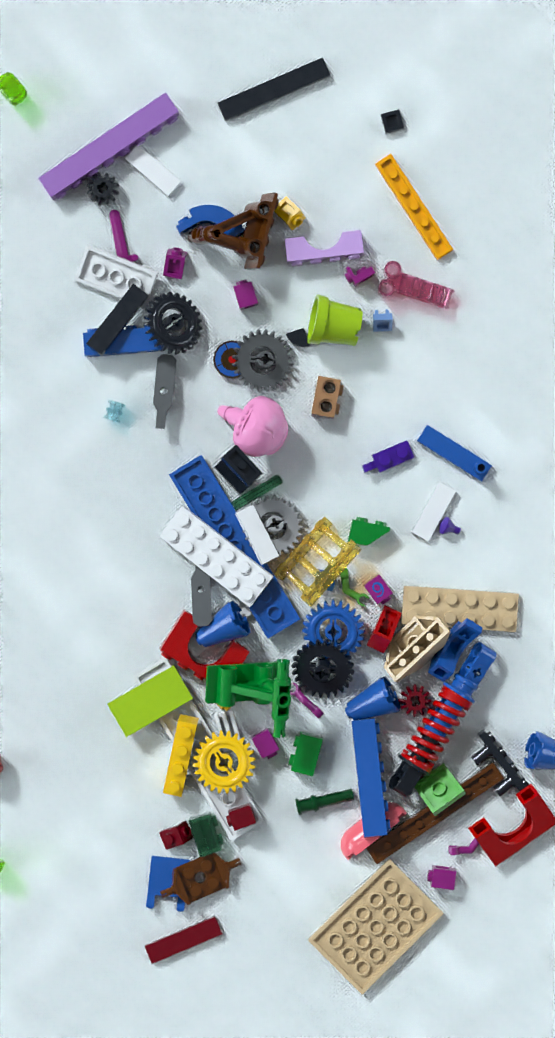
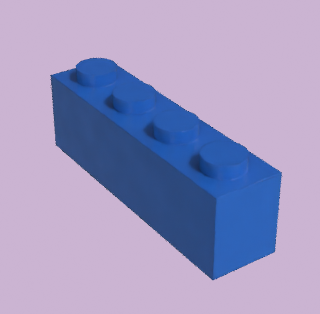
M130 325L122 330L103 356L159 352L162 345L154 347L157 340L149 341L152 334H145V332L150 327L137 328V325ZM98 328L87 329V332L83 333L85 357L101 356L86 344Z

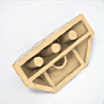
M415 616L392 638L388 645L384 669L394 682H398L411 675L445 646L451 631L440 617Z

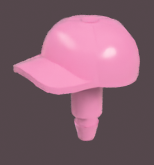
M265 396L255 397L247 403L244 409L221 405L217 410L219 416L234 426V445H237L247 456L261 457L272 455L280 450L287 438L288 423L285 419L283 408L271 398Z

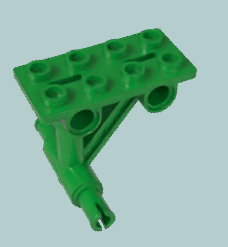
M278 659L276 662L207 666L205 702L207 704L217 703L222 707H233L235 702L253 701L261 705L271 704L272 702L273 737L284 738L286 736V721L289 719L291 703L290 660L282 659L281 662V659Z

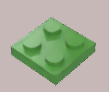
M444 763L431 771L429 776L426 775L420 779L414 787L434 816L466 794Z

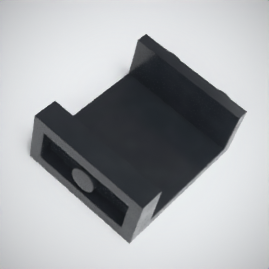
M237 445L229 450L215 466V469L240 495L262 474Z

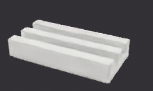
M233 710L214 715L219 733L222 730L219 718H223L226 731L228 732L230 727L226 715H230L234 731L238 733L237 739H241ZM224 748V752H227V751L230 750V749Z

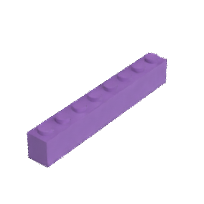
M165 92L38 179L52 200H59L67 194L66 191L69 189H76L83 184L82 181L87 177L90 179L99 173L98 170L103 166L107 168L115 162L114 159L118 156L123 157L127 155L133 146L136 145L138 147L146 141V137L151 134L153 136L162 131L161 127L167 123L171 125L176 122L179 111Z

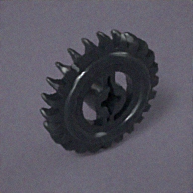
M172 292L167 294L161 293L160 297H154V301L148 303L152 308L145 309L149 314L143 317V319L149 320V322L143 325L144 327H150L145 332V334H152L149 341L156 339L154 347L162 345L161 352L168 348L167 354H171L174 350L175 355L179 354L180 351L181 353H186L187 349L191 350L193 345L198 343L197 339L201 337L198 331L203 330L199 325L202 323V319H198V316L201 314L200 312H195L197 306H191L192 300L186 301L185 295L180 298L178 292L174 295ZM169 309L180 312V314L173 313L162 320L163 314ZM179 319L178 321L174 322L172 326L168 327L169 325H171L173 321ZM185 319L186 327L183 334L180 336L170 335L183 327Z
M317 639L316 644L309 641L308 646L302 645V650H297V655L293 657V661L296 662L292 663L291 667L296 669L292 671V675H297L294 681L301 680L299 688L306 686L305 693L311 689L312 697L316 692L319 693L320 699L323 693H326L327 698H329L330 692L336 697L337 689L343 693V686L348 688L349 682L353 680L351 675L355 671L352 669L354 663L350 662L352 657L346 655V649L340 650L342 645L334 646V641L328 644L326 639H324L323 643ZM325 656L332 659L336 665H332V663L325 658L317 660L316 663H312L311 661L316 657ZM331 673L335 674L332 678L328 679Z

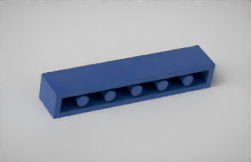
M375 718L351 721L364 838L385 836L387 831H391L390 820L385 817V812L388 811V802L383 799V792H386L385 780L381 781L384 765L383 761H379V754L382 753L381 742H377L376 735L380 734L379 723H375Z

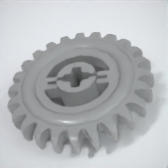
M275 494L271 500L266 495L264 501L259 497L257 499L258 504L253 501L251 505H254L260 519L267 513H277L281 516H271L264 522L265 529L270 524L279 523L276 527H270L266 530L268 535H276L286 524L284 535L279 539H271L280 557L281 551L284 554H288L287 548L294 550L293 544L300 543L296 538L303 536L298 531L303 530L304 527L298 524L304 519H297L301 512H294L296 505L289 507L291 500L283 503V496L277 501Z

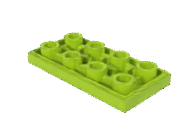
M175 665L107 703L123 733L128 737L192 700L193 696Z

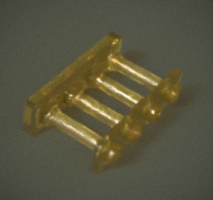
M326 517L315 524L314 529L303 537L301 544L290 552L289 557L277 567L274 573L281 581L287 577L303 592L300 598L310 607L313 606L362 550L353 540L346 543L330 529L332 523ZM324 534L341 548L340 553L336 557H332L317 543ZM311 548L328 562V566L324 571L320 572L304 557ZM298 563L315 577V581L310 586H307L291 572Z

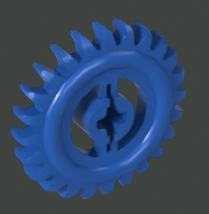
M333 599L330 606L325 600L324 607L318 603L317 610L311 608L312 615L306 614V618L309 621L305 620L303 622V625L308 628H303L302 632L307 634L303 637L304 640H309L316 644V640L319 639L323 643L324 639L320 634V626L325 620L330 619L326 624L325 636L330 640V643L333 641L334 632L332 626L334 622L335 630H337L334 637V646L342 645L340 650L346 649V655L351 656L350 651L356 653L357 649L355 647L362 646L359 641H363L365 637L360 634L365 633L366 630L365 628H360L364 625V621L358 622L361 614L354 616L356 608L349 611V603L343 607V601L341 600L337 606ZM342 622H344L347 626L348 634L342 642L337 643V640L342 635Z

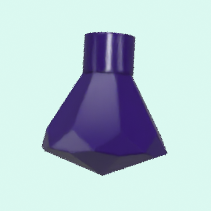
M445 517L442 520L439 528V533L441 534L455 533L458 535L461 531V528L455 526L449 517Z

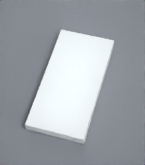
M87 244L74 281L119 299L125 295L132 284H135L149 295L148 299L141 306V308L145 309L159 272Z

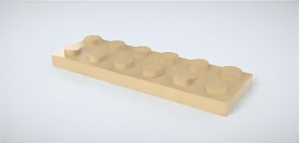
M404 586L401 624L409 623L415 616L440 617L447 627L452 628L458 621L462 623L468 618L483 627L482 630L516 632L519 594Z

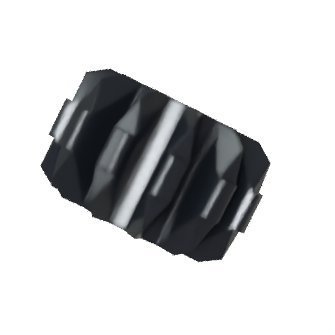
M97 173V180L91 177L94 184H87V187L91 189L87 191V194L93 195L91 201L95 202L98 199V205L100 206L103 200L106 205H109L108 199L115 202L116 199L113 194L119 195V191L115 190L119 187L118 183H114L115 177L113 176L109 179L108 173L104 174V178H102L100 173ZM103 185H105L108 190H104L101 193L99 188H103Z

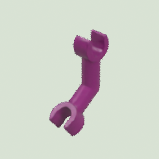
M293 683L296 690L291 692L290 695L296 697L320 719L324 712L301 692L299 685Z
M474 838L469 846H448V851L450 855L472 854L479 846V843Z

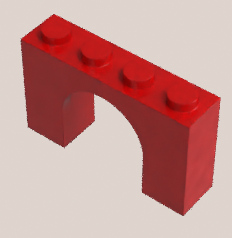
M185 609L159 647L160 651H162V656L168 660L172 658L177 660L178 666L184 670L188 668L193 670V675L202 681L204 678L206 679L207 666L242 664L250 652L241 644L231 640L223 655L216 662L200 664L194 661L188 653V643L198 626L193 622V614Z
M532 784L515 794L525 808V818L517 829L509 833H497L491 828L484 817L468 828L495 867L555 825L554 815Z

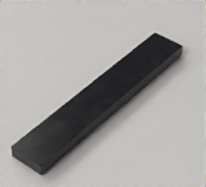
M322 57L222 100L217 104L224 120L228 121L330 77V73Z

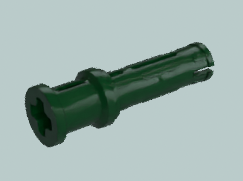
M352 788L317 797L316 795H311L309 798L301 800L296 798L295 802L298 815L300 816L302 813L309 811L317 812L319 808L354 801Z

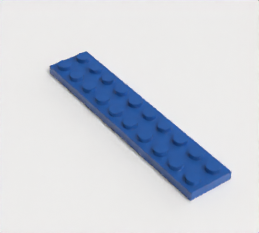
M202 455L169 474L191 512L274 576L267 563L260 564L253 548L249 546L250 542L245 540L246 535L242 532L243 529L235 515L237 512ZM275 576L253 605L249 607L267 639L300 620L299 615Z

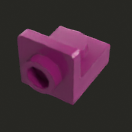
M178 247L168 249L163 276L182 279L187 256L186 251Z
M348 266L344 274L348 283H353L356 287L375 276V271L372 266L369 268L364 266L356 271L357 275H354Z

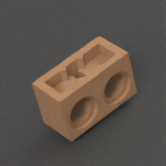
M318 376L311 415L334 419V416L339 414L340 404L337 403L338 396H342L344 385L340 384L341 380ZM327 383H332L335 386L333 393L325 392L324 386ZM329 402L332 406L331 411L323 412L321 404Z

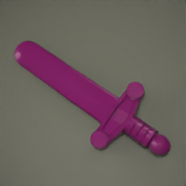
M113 209L109 212L116 254L131 262L137 261L138 255H128L120 213L118 210Z

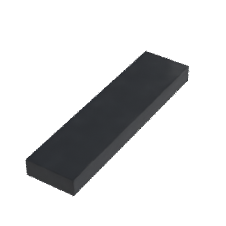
M132 284L88 340L87 346L103 356L148 299L149 295L135 284Z

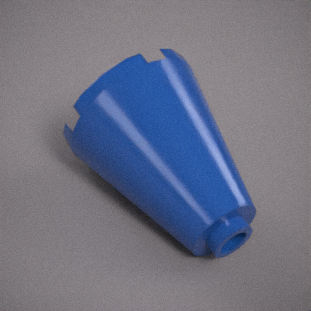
M234 601L228 602L212 616V622L209 626L200 627L196 631L197 635L195 638L200 646L209 647L249 635L251 633L250 625L246 616L242 617L240 614L242 609Z
M386 676L379 678L347 703L345 712L349 719L352 718L355 721L400 711L401 706L398 696L389 687L392 684Z
M535 731L536 734L532 733L525 747V751L528 752V757H524L526 768L555 770V739L542 732Z

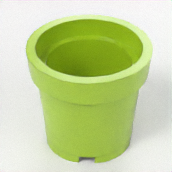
M317 294L309 320L308 344L319 345L322 342L356 346L359 337L355 335L361 330L362 308L331 301L328 297Z

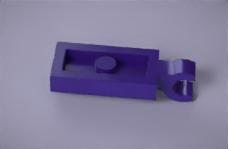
M406 440L371 455L374 461L362 465L364 473L375 468L380 473L415 457Z

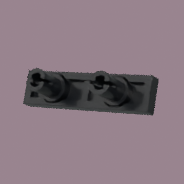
M484 729L477 733L484 742V747L471 756L472 760L478 766L490 756L495 757L507 774L506 779L493 787L497 794L501 797L513 787H517L519 791L527 787L529 784L525 778L520 779L516 774L519 770L514 763L511 762L509 764L505 759L508 755L503 748H497L494 744L496 739L490 731L486 733Z

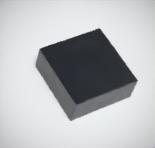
M399 109L380 115L385 134L404 129Z

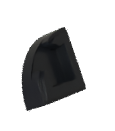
M304 328L286 334L288 340L299 347L310 346Z

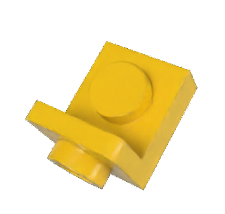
M287 196L278 203L276 210H274V213L292 231L299 227L306 218L302 211Z

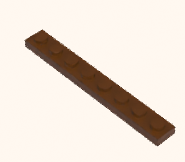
M493 762L460 783L466 794L434 816L429 807L426 806L389 831L387 835L373 842L366 848L376 864L380 863L503 780V776Z

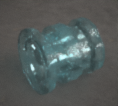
M108 400L109 407H106L105 411H107V414L103 418L120 423L119 417L123 414L121 410L126 405Z

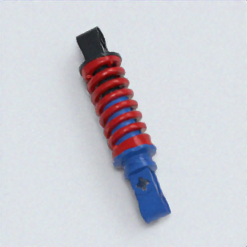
M481 642L476 643L458 673H455L453 682L451 684L443 683V688L441 689L443 692L438 693L441 701H433V706L436 709H429L427 711L430 719H422L425 727L419 726L416 728V731L422 737L413 735L411 740L417 745L407 744L405 746L407 750L404 749L398 755L402 763L389 781L391 789L408 797L413 792L422 774L428 776L431 774L430 772L435 765L431 761H438L439 759L434 751L439 753L444 751V747L439 742L449 743V738L446 735H454L455 730L452 726H459L460 720L458 717L464 718L466 716L465 711L468 712L476 702L471 696L475 690L477 691L479 683L495 661L496 652Z

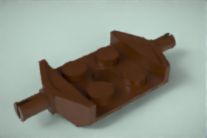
M213 851L175 867L172 871L171 887L160 891L163 899L176 894L187 905H190L196 900L224 888L227 889L229 888L230 871L242 865L239 862L240 859L238 857L230 862H225ZM198 872L205 874V880L201 883L195 881V875Z

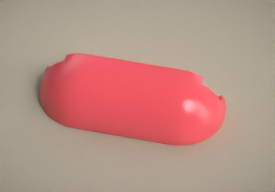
M388 802V811L385 812L386 819L390 820V829L399 822L402 816L407 814L401 805L394 802ZM361 819L342 836L341 851L345 858L349 860L354 854L358 855L381 836L364 838Z

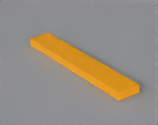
M392 154L375 163L376 168L435 259L438 261L454 249Z

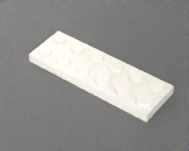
M185 506L179 509L160 535L163 540L249 607L253 605L274 577Z

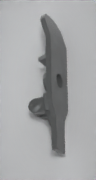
M162 354L157 358L153 404L157 410L155 427L157 429H165L167 411L173 402L177 360L173 355ZM165 388L168 390V392L166 394H161V389Z
M195 565V572L191 577L193 622L198 627L209 626L212 622L210 576ZM204 589V592L200 593L198 590Z

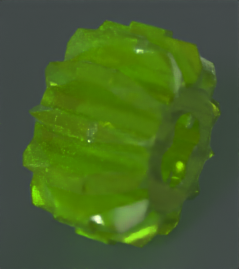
M10 72L0 76V92L5 99L14 106L23 102L27 97V91L21 82Z

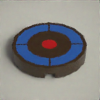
M226 341L219 345L214 352V366L218 373L225 378L235 379L241 375L240 373L235 374L234 371L238 367L232 366L233 363L237 362V360L232 358L233 355H237L234 348H240L237 341Z

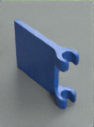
M152 855L146 908L152 909L154 907L155 895L161 896L160 891L171 887L173 868L189 862L190 859ZM176 894L170 895L169 897H178L176 910L183 912L185 902Z

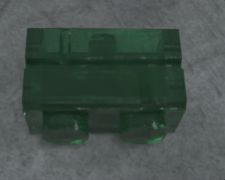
M211 811L190 817L188 821L199 856L203 857L221 851L222 845L225 843L222 833L218 834L216 829L219 826L216 815L212 816Z

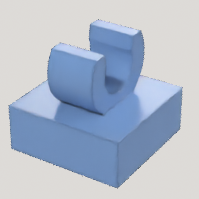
M386 309L385 314H378V310H375V314H373V332L392 331V313H389V310Z

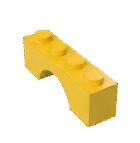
M183 714L179 716L163 789L164 794L182 797L199 719L197 717Z

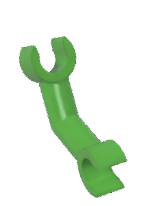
M340 569L343 593L357 600L360 606H365L359 599L362 596L369 599L368 595L365 593L360 594L351 589L348 569Z

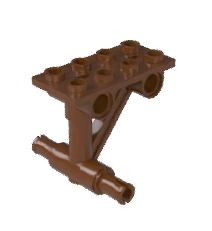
M278 193L262 194L261 200L247 204L244 212L213 226H199L188 233L190 235L187 236L189 242L199 245L210 243L234 250V253L238 256L246 258L244 269H260L265 261V247L268 246L270 240L268 236L269 230L274 224L273 213L279 203ZM246 222L243 237H234L223 233Z

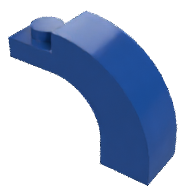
M200 205L189 209L192 217L188 218L187 216L179 220V225L176 228L179 234L182 235L200 224L209 223L215 225L235 215L220 206ZM240 224L223 233L238 237L244 234L245 229Z
M468 618L462 623L458 621L451 628L445 646L434 655L428 673L442 682L453 675L462 652L469 643L482 633L483 627Z

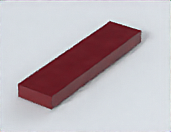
M212 916L146 944L144 947L153 964L220 936L223 933L216 916Z

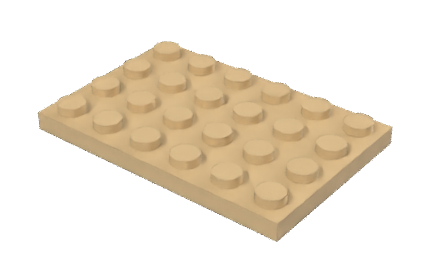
M389 858L308 938V941L363 995L444 913Z

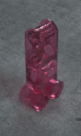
M389 261L385 265L383 274L387 279L382 280L377 287V292L382 298H389L395 292L443 309L450 308L448 305L455 290L402 273L401 265L397 261ZM389 266H395L397 268V274L390 275L387 271V268ZM383 284L390 285L391 292L384 293L381 286Z

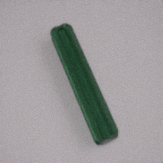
M275 475L231 502L232 507L237 511L283 483L281 477Z

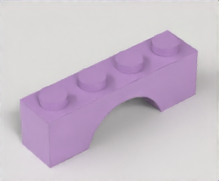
M361 230L342 232L337 244L325 250L312 247L304 236L285 239L287 264H291L292 267L302 266L303 262L320 264L322 260L327 259L330 262H338L344 257H348L349 260L360 259V256L364 254Z

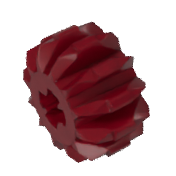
M413 684L412 691L409 686H406L408 693L400 692L405 698L398 699L399 702L405 703L401 705V710L408 707L406 715H409L412 710L413 717H417V711L424 715L422 708L430 709L428 705H425V703L431 702V699L425 698L430 693L426 691L422 694L424 691L423 686L418 691L416 684ZM415 696H418L420 702L412 705L411 697L415 698Z

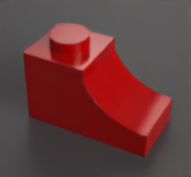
M384 605L372 630L367 646L384 653L392 640L402 613Z

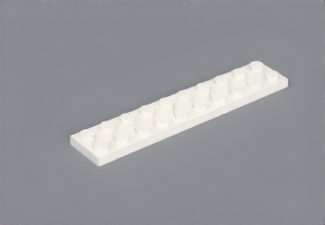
M164 657L135 674L133 678L137 685H140L172 665ZM190 700L158 720L173 743L180 714L199 718L188 770L232 841L264 822V819L244 785L243 788L236 785V792L229 788L228 794H226L224 789L219 794L217 787L210 791V784L204 787L205 780L198 781L201 774H194V772L199 768L192 766L198 762L193 759L194 755H199L195 748L202 749L199 742L207 743L205 736L212 739V732L193 700ZM212 754L210 758L212 770L220 776H228L229 774L226 771H220L216 767V756ZM222 757L220 764L228 766V759H223ZM251 803L256 824L234 831L233 826L229 827L226 816L229 815L228 810Z

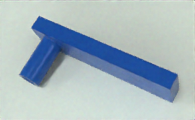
M426 425L417 442L481 482L492 467L491 464L429 425Z

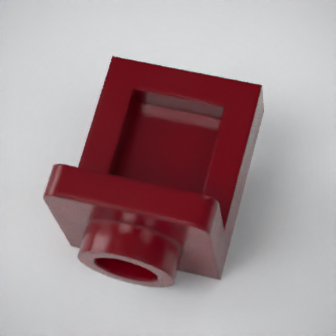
M187 821L159 832L166 850L183 845L193 838Z

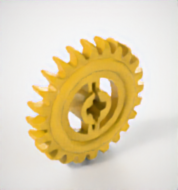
M220 730L217 737L212 732V739L205 736L207 743L199 742L202 749L195 748L199 755H194L193 759L198 762L192 766L199 769L194 774H201L198 781L205 780L204 787L210 784V791L217 787L219 794L222 789L228 794L229 788L236 792V785L243 788L242 781L249 783L246 776H253L249 769H254L256 766L250 764V762L255 761L256 758L249 755L254 750H247L250 743L243 744L245 737L238 740V733L231 737L229 730L226 736H224L223 731ZM220 748L230 749L237 755L238 767L236 770L232 768V756L227 752H221ZM212 754L216 756V767L220 771H226L229 774L228 776H220L212 770L210 766ZM222 757L223 759H229L227 763L228 766H226L225 764H220Z

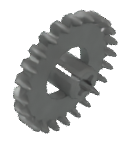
M257 329L256 335L250 331L249 338L243 335L244 342L237 341L240 348H234L237 355H233L232 358L237 360V362L233 363L232 366L238 367L234 373H240L241 375L238 380L245 379L244 386L250 383L251 390L256 386L258 392H261L263 387L268 392L269 386L276 390V384L279 386L283 385L281 379L288 380L285 373H292L287 368L294 365V363L288 361V359L294 356L287 355V352L292 348L284 347L287 341L280 342L282 335L274 338L275 331L271 332L270 335H268L267 329L263 331V334H261L260 329ZM257 347H265L273 352L275 359L268 351H262L255 356L250 354ZM264 357L265 360L270 362L263 364V361H261L259 358ZM250 363H253L260 370L270 366L275 367L270 373L261 375L251 368Z

